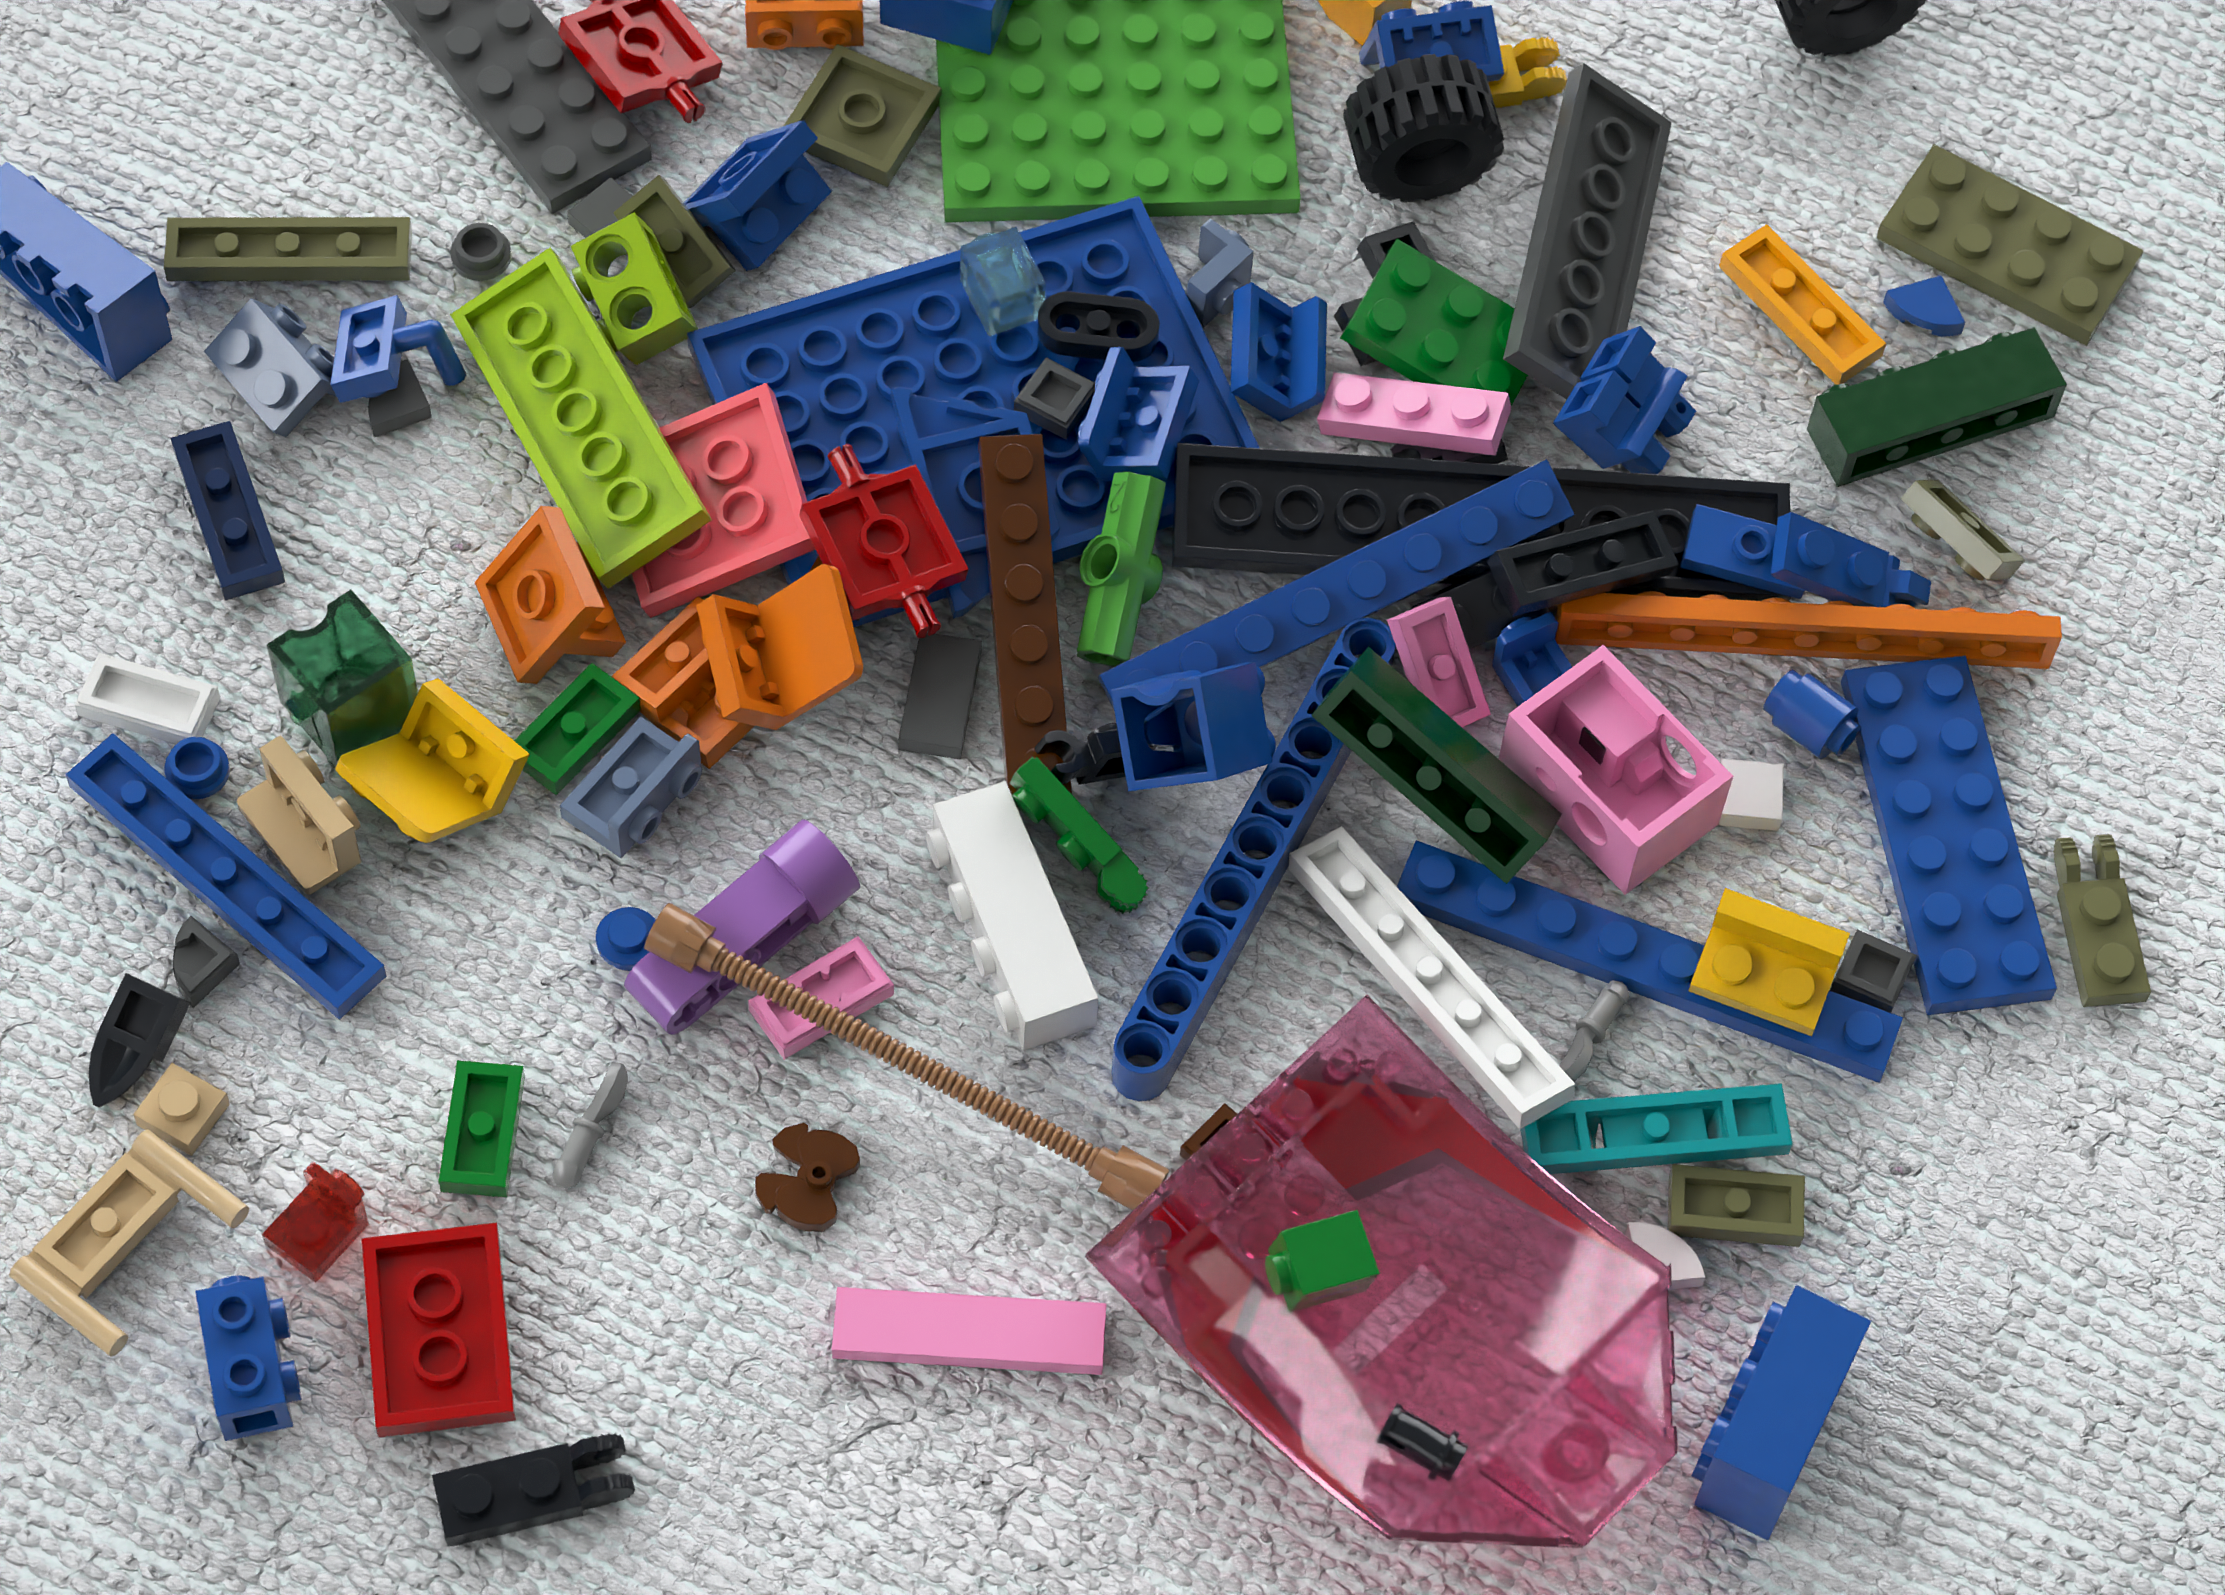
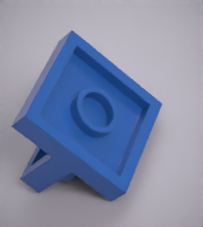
M804 120L747 138L683 202L702 227L710 226L746 271L757 269L833 192L803 155L818 139Z

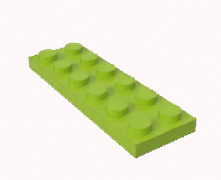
M551 247L450 314L555 503L562 509L573 535L597 578L608 589L712 520L563 262Z

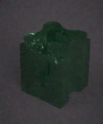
M351 589L327 604V614L317 626L303 631L289 629L266 644L281 704L287 709L291 720L301 726L326 755L328 763L333 768L336 767L341 755L400 732L418 694L412 658Z

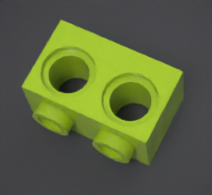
M635 212L570 246L579 264L578 267L572 269L575 282L588 302L595 299L603 317L597 320V323L615 353L619 351L633 364L638 365L686 340L688 332L698 330L653 230ZM628 255V263L624 271L617 276L608 277L610 264L616 258ZM652 307V315L648 323L639 329H632L631 324L634 315L642 308Z

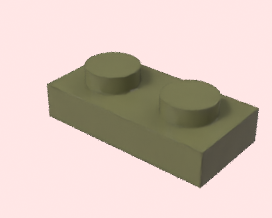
M660 175L656 176L613 212L618 220L635 212L653 230L688 308H692L736 271L670 184Z
M1915 480L1900 498L1914 511V514L1911 516L1913 523L1931 538L1936 540L1943 538L1958 552L1954 557L1957 564L1975 579L1980 581L1984 579H2010L2024 563L2025 560L1939 480Z
M1672 1164L1669 1173L1667 1230L1679 1237L1800 1247L1804 1238L1805 1176Z

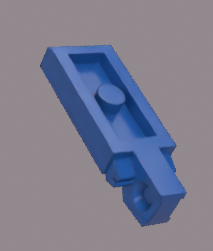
M1793 512L1778 517L1770 573L1772 577L1828 600L1845 601L1853 606L1887 607L1894 604H1906L1917 607L1922 604H1929L1931 581L1911 570H1899L1900 559L1894 555H1889V552Z

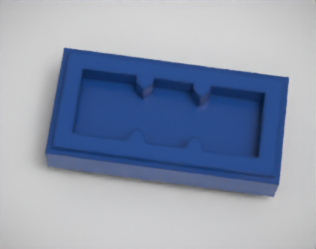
M1699 504L1696 505L1690 522L1681 568L1801 599L1805 592L1804 589L1770 575L1777 525Z

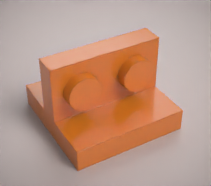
M540 506L474 582L517 683L537 684L564 654L614 657L626 643L599 579L580 545L575 541L560 507Z

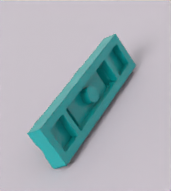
M1782 1083L1574 1100L1520 1129L1528 1176L1789 1155L1793 1145ZM1599 1124L1601 1125L1604 1148L1595 1147Z

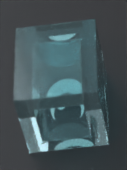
M1017 227L997 234L986 233L980 235L971 243L961 246L960 281L988 336L1038 320L1039 308L1045 301L1046 282Z

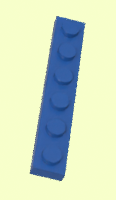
M112 733L65 774L71 789L339 1020L387 977L384 964L115 734Z

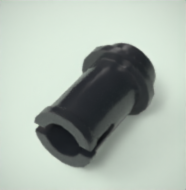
M1396 1403L1375 1441L1429 1470L1427 1478L1433 1481L1436 1476H1439L1448 1482L1455 1473L1469 1446L1457 1439L1460 1432L1454 1429L1449 1435L1407 1411L1399 1403Z

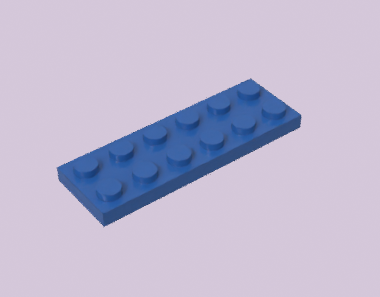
M1966 655L1844 670L1840 683L1844 698L1858 708L1855 722L1861 728L1855 741L1911 953L1917 955L1913 964L1927 1016L2052 1000L2057 986Z

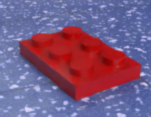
M497 1222L361 1238L375 1426L378 1438L516 1421Z

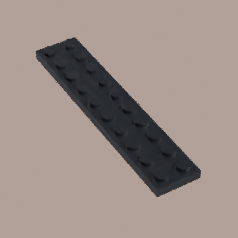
M1177 443L1174 474L1172 567L1307 575L1531 466ZM1552 468L1575 515L1571 519L1519 543L1523 544L1654 510L1679 565L1669 576L1605 593L1637 595L1642 592L1655 591L1671 597L1700 598L1705 595L1714 594L1725 596L1730 600L1762 601L1768 598H1783L1790 601L1791 597L1680 567L1692 514L1697 504L1777 525L1778 517L1790 512V483ZM1489 558L1437 584H1455L1490 569L1487 563Z

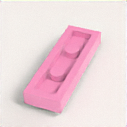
M1334 372L1317 421L1320 433L1323 435L1495 456L1512 408L1509 394L1505 392Z

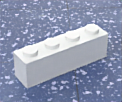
M1006 781L933 804V830L925 833L927 846L937 868L946 866L953 884L948 885V893L958 921L969 920L976 938L972 939L970 943L980 974L983 977L992 974L999 993L995 994L993 999L1003 1029L1006 1032L1015 1029L1023 1051L1096 1027L1099 997Z

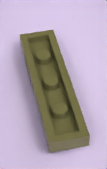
M410 217L167 218L163 268L167 281L410 280L411 221Z

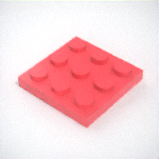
M767 383L659 428L712 520L632 573L641 608L650 618L691 602L697 596L703 597L816 550L799 516L801 505L807 502V498L775 393Z

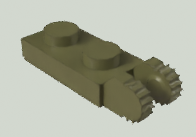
M2110 834L2095 835L2092 842V859L2095 864L2097 880L2081 881V863L2073 838H2057L2053 851L2060 887L2057 892V899L2082 1006L2092 1007L2146 1002L2151 994V989L2125 879L2120 878V860L2114 838Z

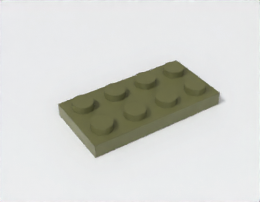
M1935 144L1881 222L1876 239L2085 346L2089 344L2134 273L2144 252L2143 249Z

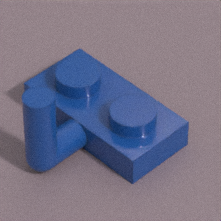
M398 295L341 310L330 384L340 403L362 397L374 398L388 390L398 388L402 352L424 346L428 350L445 385H457L466 378L467 374L440 322L430 319L405 326L407 312Z

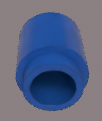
M1795 670L1787 672L1772 689L1763 707V710L1773 717L1772 724L1819 759H1824L1831 752L1837 756L1842 755L1853 743L1861 728L1855 722L1858 708L1809 673L1802 676Z

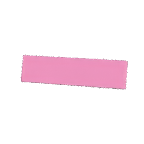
M837 1287L832 1359L1102 1375L1106 1303Z

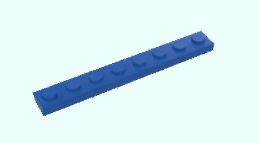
M1546 459L1099 674L1098 679L1114 709L1111 689L1165 674L1188 670H1197L1204 673L1244 662H1256V665L1261 669L1345 628L1356 619L1366 618L1490 558L1496 550L1515 546L1571 519L1575 514ZM1165 704L1161 705L1156 710L1148 714L1147 717H1149L1150 715L1164 707Z
M1417 840L1397 884V888L1425 917L1605 983H1609L1612 980L1623 982L1627 986L1628 991L1878 1083H1880L1903 1020V1017L1829 991L1811 1037L1688 991L1705 945L1516 876L1506 884L1483 864Z

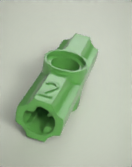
M1132 472L1114 473L1102 533L1092 539L1083 551L1080 560V575L1082 580L1090 586L1077 646V657L1090 663L1116 667L1130 660L1141 605L1152 599L1160 587L1163 578V566L1160 558L1152 552L1166 483L1153 476Z

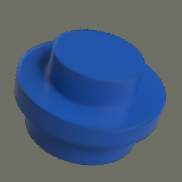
M189 737L181 740L172 748L165 761L164 773L166 779L189 799H204L216 794L224 787L229 778L230 765L225 751L218 744L203 737Z
M634 907L619 908L607 914L601 920L596 930V945L600 956L615 968L631 971L649 953V951L644 949L648 934L656 921L655 918L648 912Z

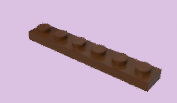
M1042 434L980 437L978 443L1004 775L1011 795L1016 792V789L1010 784L1013 775L1031 757L1034 759L1038 757L1050 771L1056 764L1063 763V760L1057 754H1037L1034 748L1044 735L1050 731L1062 730L1067 732ZM1069 781L1066 784H1063V786L1072 794L1071 781Z

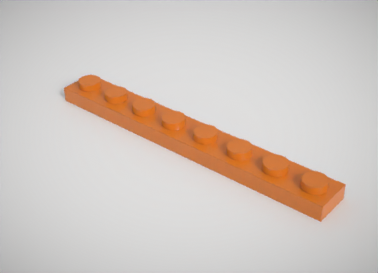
M1655 591L1642 592L1637 595L1600 593L1559 604L1555 617L1558 621L1555 640L1557 644L1604 645L1605 647L1898 662H1914L1966 655L1968 665L2036 669L2050 668L2062 639L2061 616L2039 615L2028 610L2005 614L1977 612L1967 607H1957L1946 611L1915 609L1906 604L1868 607L1853 606L1845 601L1809 604L1792 603L1783 598H1768L1762 601L1730 600L1725 596L1714 594L1705 595L1700 598L1671 597Z

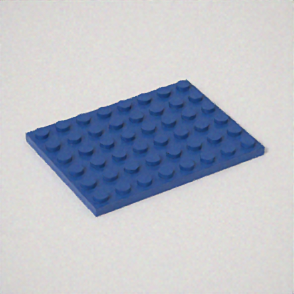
M1139 196L687 333L689 350L712 405L764 383H767L775 393L807 502L831 494L842 484L827 457L836 447L840 446L842 451L843 445H852L853 451L864 473L867 475L889 474L910 466L890 397L892 388L900 386L911 388V394L947 402L949 397L968 400L984 409L1001 407L1014 410V400L1045 358L1095 383L1097 374L1103 369L1105 360L1064 356L1053 353L1041 343L1038 337V311L1041 304L1049 296L1065 291L1134 298L1146 302L1156 311L1160 323L1157 347L1150 356L1133 363L1135 367L1191 366L1198 377L1199 384L1179 443L1259 448L1235 395L1230 392V385ZM1021 249L1028 255L1036 274H1039L1036 291L1032 287L1023 268L1020 257ZM1064 327L1059 329L1064 332H1076V330L1071 327ZM1123 334L1119 336L1120 338L1126 339L1137 338L1132 334ZM1088 411L1067 440L1029 421L1032 433L1042 434L1046 481L1060 526L1059 535L1051 541L1053 564L1082 555L1089 542L1102 533L1112 481L1100 480L1078 446V430L1081 422L1086 419ZM1175 457L1167 480H1161L1166 483V490L1157 531L1173 526ZM816 550L780 564L788 585L810 571L818 557ZM945 588L932 592L927 599L929 603L947 598ZM901 607L887 608L861 617L859 621L853 620V627L898 614L905 610Z

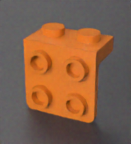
M819 565L758 605L715 594L696 605L702 629V640L707 650L716 687V698L720 705L723 719L777 730L854 683L863 673V662L840 572L834 566Z

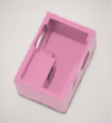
M1604 645L1508 714L1499 754L1501 762L1562 813L1557 825L1624 895L1719 825L1734 777ZM1666 736L1675 738L1687 749L1695 763L1696 775L1686 772L1674 760L1667 747Z

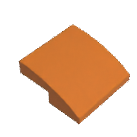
M697 596L611 677L640 698V712L657 728L678 742L686 734H690L699 740L701 764L710 769L755 725L723 719L721 708L716 698V687L707 650L703 644L702 629L696 605L702 602L703 599Z

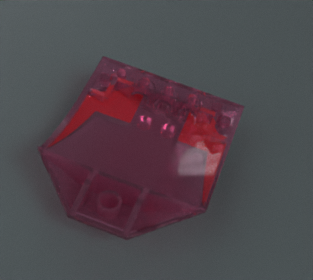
M1368 995L1363 997L1084 1256L1190 1368L1243 1420L1317 1485L1389 1540L1583 1548L1678 1453L1677 1426H1673L1671 1386L1675 1384L1674 1332L1669 1331L1668 1289L1672 1286L1671 1263L1668 1266L1634 1243L1538 1165L1501 1131ZM1358 1210L1380 1272L1378 1277L1365 1292L1289 1313L1284 1295L1277 1296L1268 1281L1265 1268V1258L1270 1255L1268 1248L1283 1230ZM1396 1403H1399L1407 1411L1449 1435L1455 1429L1460 1432L1457 1439L1469 1445L1449 1482L1439 1476H1436L1433 1481L1427 1478L1429 1470L1387 1446L1375 1442Z

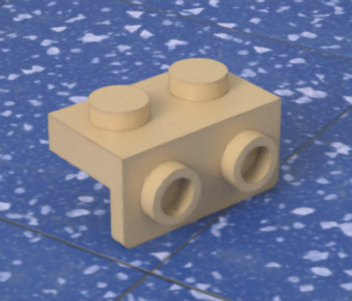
M280 735L259 748L267 780L238 797L237 804L240 812L302 891L310 895L361 863L355 831L361 826L348 802L341 795L331 799L321 786L324 783V778L313 758L305 750L296 754Z

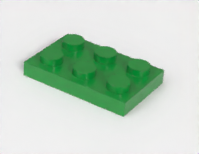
M1396 239L1340 337L1342 340L1367 355L1369 354L1372 358L1413 382L1505 392L1509 394L1511 406L1528 376L1503 360L1515 308L1399 239Z

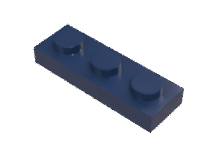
M231 421L170 438L224 600H230L285 583L283 570Z

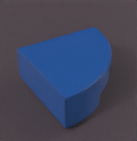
M1941 275L1886 291L1883 303L1888 311L1900 322L1905 323V320L1916 326L1932 330L1931 335L1947 337L1962 334L1966 322Z

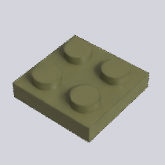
M837 44L784 126L804 120L818 137L805 151L806 153L888 187L939 107L942 88Z

